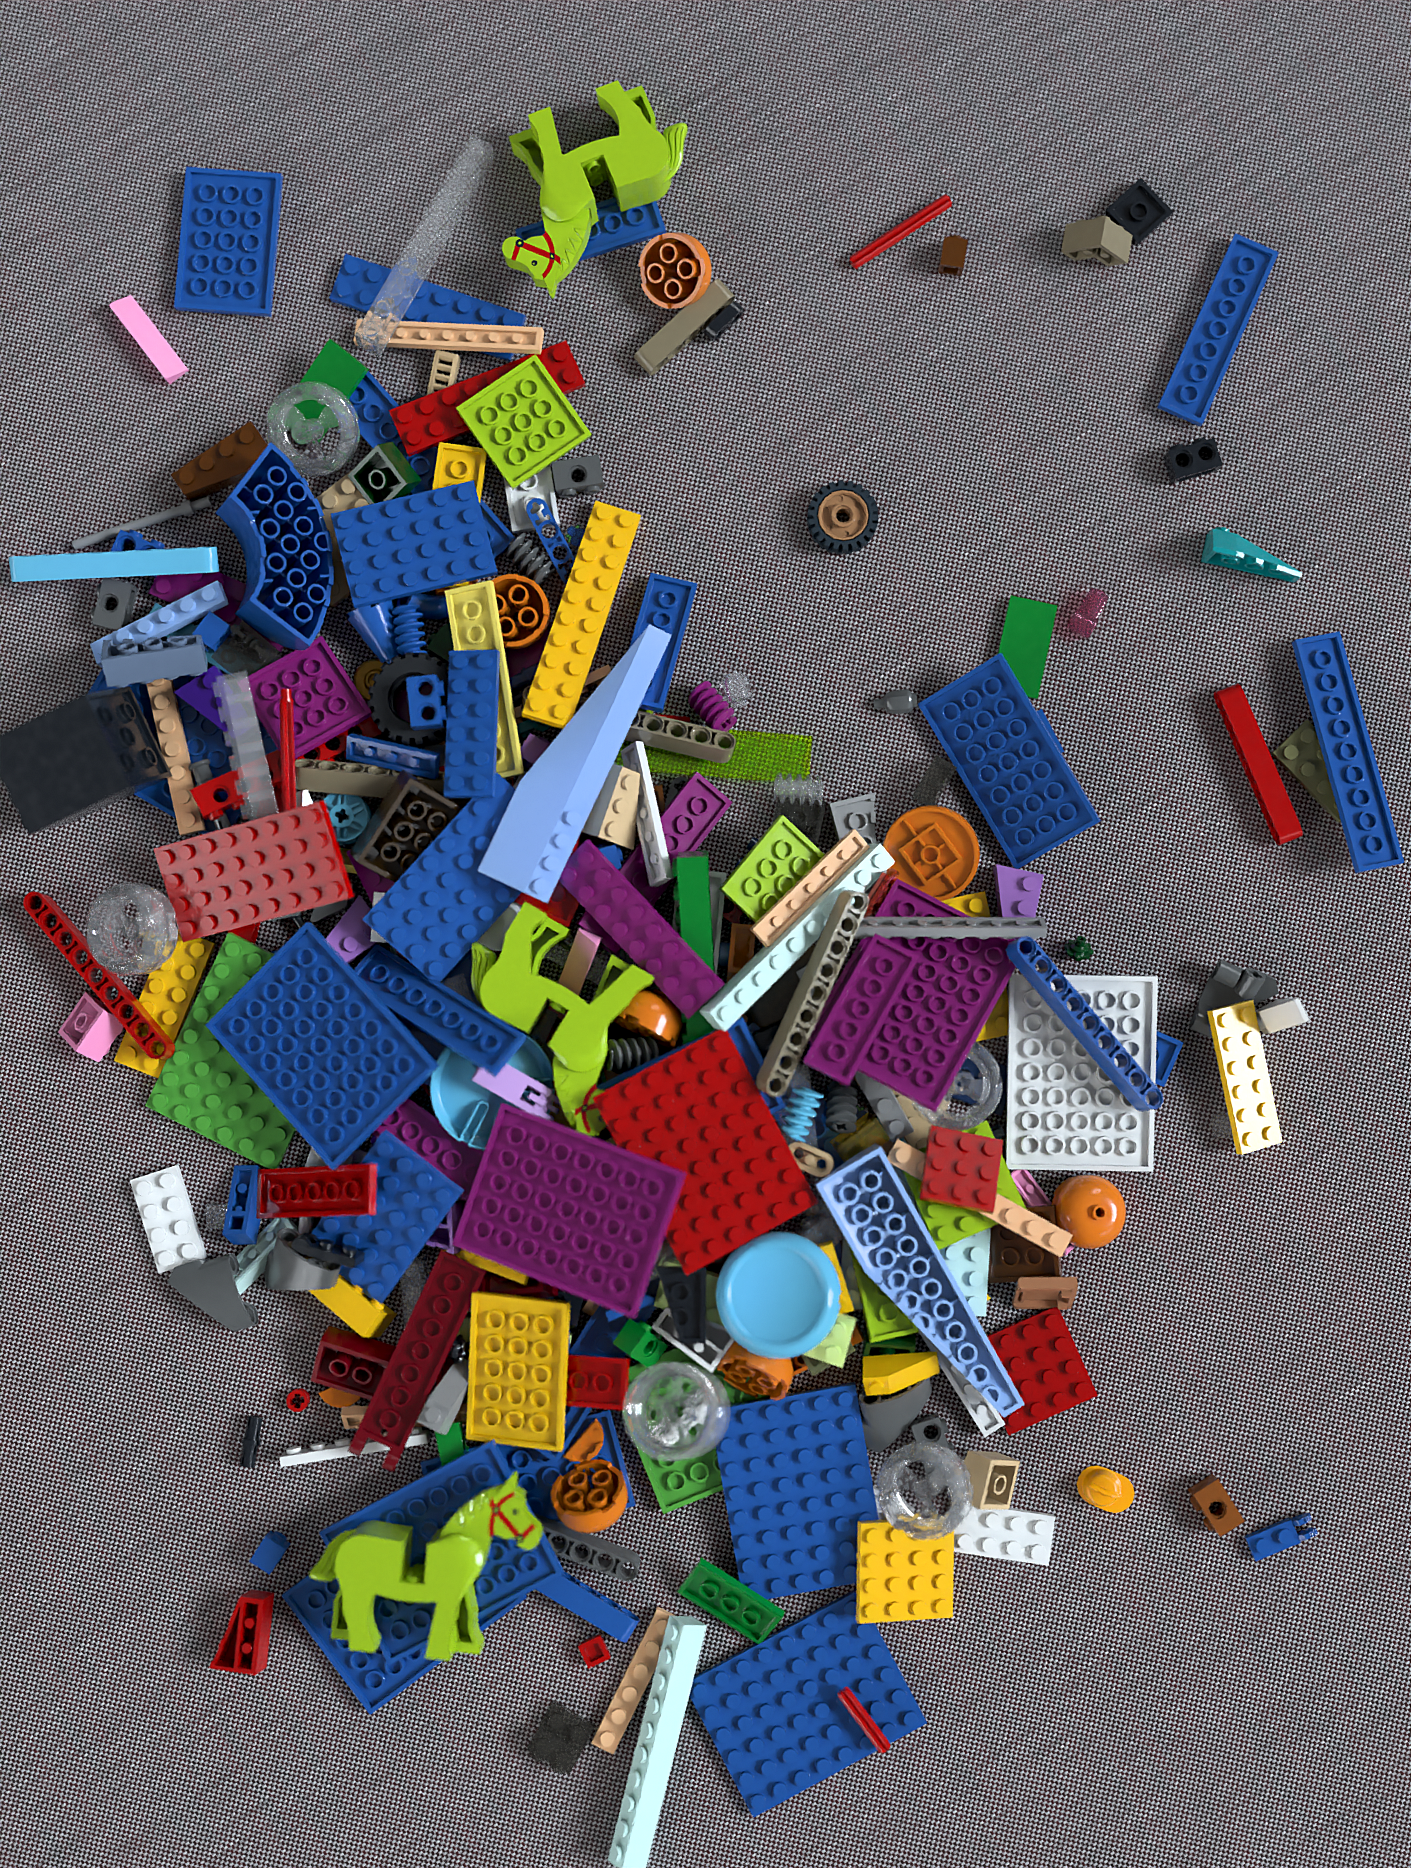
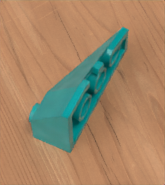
M1212 528L1206 535L1201 562L1294 583L1302 576V572L1238 534L1229 532L1230 530L1227 528Z

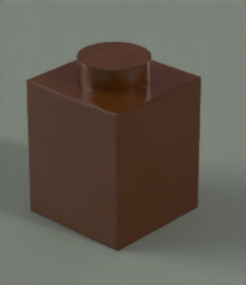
M958 235L944 236L938 273L955 276L962 275L968 243L967 239H963Z

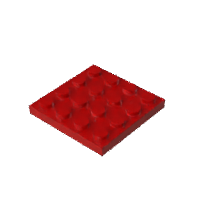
M1058 1307L1044 1309L986 1335L1025 1404L1005 1417L999 1413L1006 1424L1004 1427L1008 1435L1098 1396Z

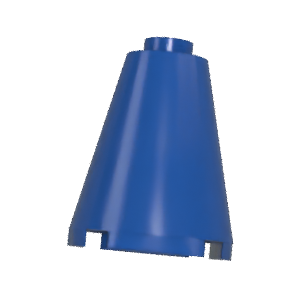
M392 600L360 607L347 613V620L380 662L386 661L387 664L393 662L392 658L399 655L396 652V648L400 645L395 643V639L398 636L394 633V629L397 626L393 624V620L396 617L392 615V610L394 609Z

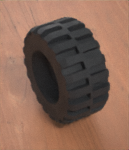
M413 652L405 653V657L400 658L399 655L393 657V662L388 665L385 662L380 667L382 669L380 674L375 673L372 678L374 684L369 686L368 691L370 695L368 708L372 711L371 717L380 731L393 742L419 749L426 745H434L439 741H445L447 720H444L443 728L414 730L411 727V723L399 717L395 710L394 701L399 689L407 683V677L436 674L439 681L444 682L445 696H441L442 706L446 705L447 709L449 667L442 663L440 659L429 657L426 653H419V655H414ZM434 713L430 718H428L427 720L433 719V717L435 716V713Z

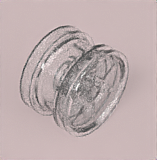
M660 1363L641 1372L631 1383L624 1400L623 1419L626 1431L632 1442L650 1457L663 1461L693 1459L713 1450L722 1440L730 1420V1402L727 1391L721 1381L702 1366L690 1363ZM686 1382L691 1384L689 1392H684L682 1388ZM662 1386L667 1389V1393L664 1396L659 1394V1389ZM701 1402L707 1406L704 1412H699L697 1409L698 1404ZM677 1407L684 1408V1410L682 1411V1413L684 1414L683 1416L677 1415L676 1412L679 1411ZM652 1410L656 1411V1420H652L650 1417ZM694 1426L697 1429L698 1433L696 1436L689 1434L690 1427ZM667 1430H670L673 1433V1438L671 1440H668L665 1437V1432Z

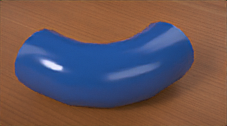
M418 593L397 599V607L402 605H419L420 608L416 609V612L423 613L421 618L430 620L449 618L446 595L432 596Z

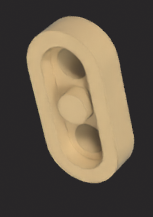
M801 1141L794 1142L788 1146L801 1170L818 1177L827 1176L832 1172L834 1160L829 1153ZM797 1149L803 1151L802 1158H797L795 1156V1151ZM819 1159L826 1161L825 1168L818 1167L817 1162Z

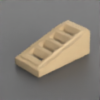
M436 350L427 395L434 393V390H441L456 383L461 363L459 355ZM441 361L451 363L452 366L441 364ZM439 370L449 372L450 376L438 374ZM436 381L447 382L448 386L436 384Z

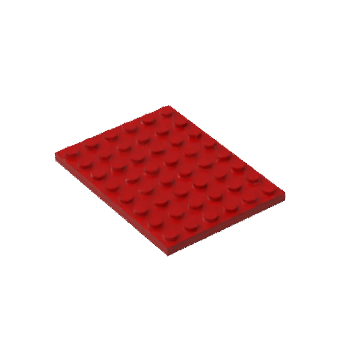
M716 1030L592 1097L618 1147L686 1172L665 1233L686 1275L691 1274L818 1203L727 1030Z

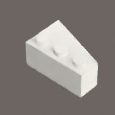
M667 1307L652 1326L655 1331L711 1373L715 1371L718 1363L735 1341L724 1326L706 1320L705 1344L680 1343L670 1308Z

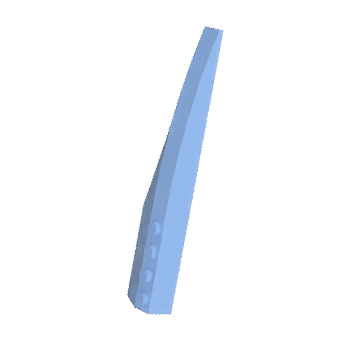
M649 624L521 779L478 869L479 872L544 903L548 902L672 635Z
M875 1143L850 1158L817 1182L815 1185L861 1267L869 1277L1003 1417L1025 1405L882 1148Z

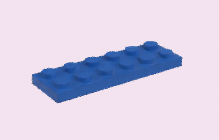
M616 198L596 203L599 221L591 226L587 246L578 262L665 234L666 229L657 201L623 212L620 211ZM539 221L515 229L517 237L525 241L530 237L544 235L545 228L543 221Z
M655 573L650 574L629 649L649 624L672 636L639 708L663 713L697 591V583Z
M498 650L449 651L444 796L446 798H495L500 652Z

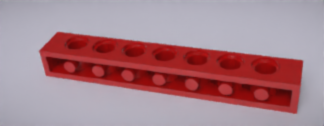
M369 717L312 749V751L318 754L315 760L335 761L343 756L346 759L347 736L353 730L359 731L362 736L379 740L382 739V732L372 717ZM331 740H335L340 744V747L337 750H329L326 744ZM275 750L191 789V794L204 820L210 818L211 821H214L224 816L223 812L231 808L238 810L247 805L246 801L252 798L259 800L269 795L268 791L276 787L279 790L282 789L281 753L279 750ZM302 755V756L296 758L295 760H297V759H305V758H304V755ZM264 771H270L273 777L270 781L265 782L259 778L260 774ZM242 781L251 784L250 789L246 792H241L237 789V785ZM218 792L228 794V798L224 802H217L214 800V797Z

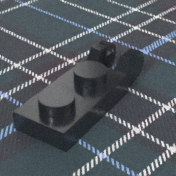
M306 1232L296 1237L291 1243L294 1251L350 1268L361 1263L365 1252L357 1250L354 1246H340L334 1244V1241L329 1239L318 1240L315 1234H308Z

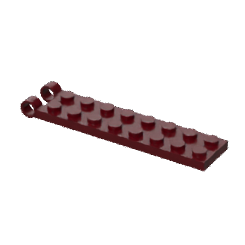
M444 1249L441 1250L349 1446L348 1452L359 1457L368 1438L390 1448L382 1468L392 1473L394 1472L472 1304V1293L478 1291L487 1270L475 1266ZM386 1429L388 1434L382 1435L381 1430Z

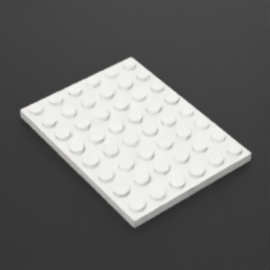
M1012 974L1009 979L1006 1092L1005 1162L1008 1169L1153 1172L1155 1109L1145 1112L1137 1111L1022 974ZM1064 975L1155 1084L1158 976ZM1051 982V988L1055 991V986ZM1067 1001V1007L1071 1011V1005ZM1083 1020V1026L1086 1029L1087 1025L1086 1022ZM1099 1039L1098 1042L1100 1047L1102 1048V1042ZM1114 1058L1115 1065L1118 1067V1061ZM1130 1076V1082H1131V1084L1133 1085V1084H1134V1081H1133L1132 1077ZM1146 1095V1101L1149 1104V1098Z

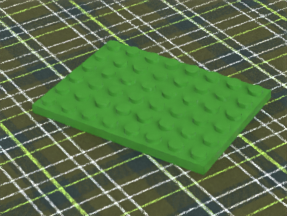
M229 932L174 1044L175 1052L171 1058L167 1059L145 1106L268 1169H277L297 1129L205 1026L275 955Z

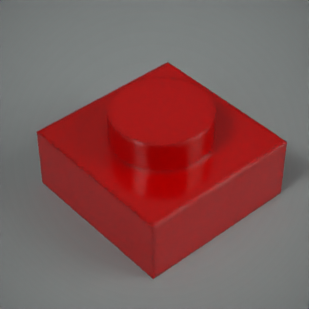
M601 1633L578 1643V1648L588 1669L611 1658Z

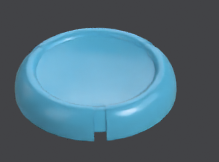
M525 1035L527 1040L507 1064L553 1090L552 1094L554 1095L555 1089L552 1082L554 1074L550 1061L541 1047ZM446 1047L437 1060L440 1066L432 1073L430 1092L434 1111L440 1123L454 1138L460 1142L462 1140L468 1143V1146L485 1150L501 1103L519 1107L471 1080L478 1066ZM526 1087L521 1097L535 1105L536 1102L527 1098L530 1092L538 1097L540 1095Z
M787 1232L764 1233L736 1248L725 1261L719 1274L716 1288L719 1316L730 1336L751 1353L772 1359L800 1356L819 1345L832 1330L841 1304L839 1303V1295H841L840 1282L831 1260L810 1240Z

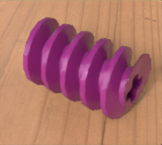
M705 681L691 692L688 703L700 715V718L706 722L709 728L727 732L737 722V718L732 717L734 709L728 708V702L722 701V695H716L717 690L711 688L712 685L709 681Z

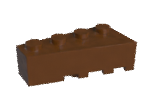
M249 421L172 473L171 476L183 494L192 502L217 493L220 489L228 486H236L268 444L254 424Z

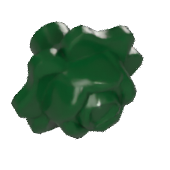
M1078 936L1076 941L1069 940L1068 944L1064 945L1067 955L1075 961L1089 959L1090 955L1094 954L1091 944L1086 943V938L1083 936Z

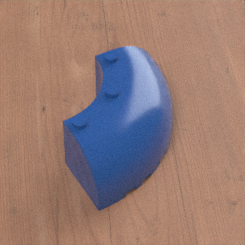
M270 442L216 511V514L235 534L246 562V589L235 615L257 632L281 646L293 650H306L320 631L331 600V588L334 582L332 540L323 518L324 513L317 498H314L308 487V482L300 476L290 459Z

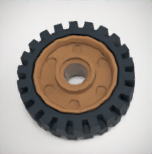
M838 480L837 483L833 481L826 487L824 485L813 496L807 512L808 531L812 535L814 542H817L820 548H825L827 552H835L837 555H842L843 553L848 555L854 551L861 550L872 539L878 525V507L875 504L874 497H871L870 492L867 489L864 490L862 485L853 484V481L844 482V480ZM844 513L849 517V520L847 522H840L836 516Z

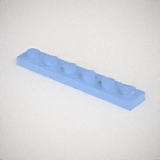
M217 580L91 643L90 646L97 665L102 668L103 640H112L113 644H122L123 639H133L135 643H143L147 638L151 637L160 639L206 616L209 611L214 612L228 605L229 603L222 584Z

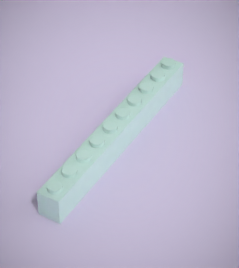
M880 843L868 844L870 848L769 947L764 946L699 1010L715 1029L726 1031L820 937L837 897L843 890L849 889L865 892L895 862ZM854 897L851 900V905L855 902Z
M669 1616L637 1746L634 1751L633 1762L609 1851L608 1860L617 1868H646L706 1630V1625L692 1616Z

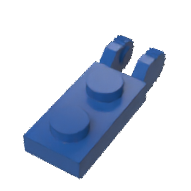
M1303 1513L1291 1519L1288 1517L1245 1535L1244 1538L1253 1559L1259 1561L1299 1544L1303 1540L1316 1536L1318 1534L1316 1527H1310L1300 1532H1296L1294 1527L1310 1522L1312 1519L1310 1513Z

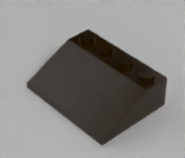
M402 769L350 853L356 862L396 883L461 812L463 807Z

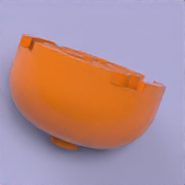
M665 233L654 237L644 247L639 259L638 267H640L642 289L652 302L663 308H682L695 303L705 294L711 281L712 266L708 252L696 238L685 233Z
M506 574L493 579L504 648L516 650L533 645L544 635L550 621V605L545 593L536 582L518 574ZM517 614L519 620L518 622L514 621V617Z
M643 989L638 992L630 1004L614 1019V1022L619 1026L643 1037L651 1036L654 1040H658V1045L666 1048L675 1047L683 1029L681 1012L674 1003L666 998L667 995L657 989L653 991Z
M1076 1175L1063 1181L1053 1193L1052 1205H1055L1057 1227L1073 1235L1069 1244L1085 1249L1100 1248L1112 1242L1121 1232L1126 1218L1125 1202L1116 1186L1107 1179L1095 1175Z
M736 1341L733 1342L717 1365V1370L723 1371L725 1374L724 1380L756 1398L760 1394L770 1396V1399L775 1401L785 1398L793 1379V1365L790 1358L772 1359L758 1356L748 1351L742 1345H739Z
M593 1459L574 1465L575 1469L564 1476L559 1475L553 1484L551 1499L557 1516L565 1526L576 1532L595 1533L605 1530L621 1517L626 1508L628 1491L623 1474L612 1466L611 1462L606 1460ZM590 1468H593L597 1472L593 1473L590 1470ZM588 1475H593V1476H592V1483H593L594 1489H591V1486H590V1483H589V1480H588V1477H587Z

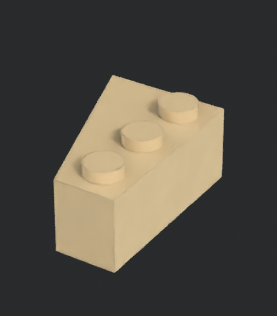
M612 764L581 832L634 850L640 773Z

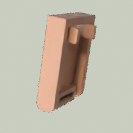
M1021 1277L1016 1285L1012 1306L1015 1309H1050L1053 1307H1058V1310L1071 1309L1078 1290L1077 1277Z

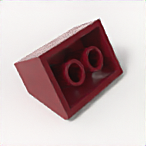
M329 1325L320 1340L310 1381L372 1400L396 1346L368 1337H362L359 1334Z

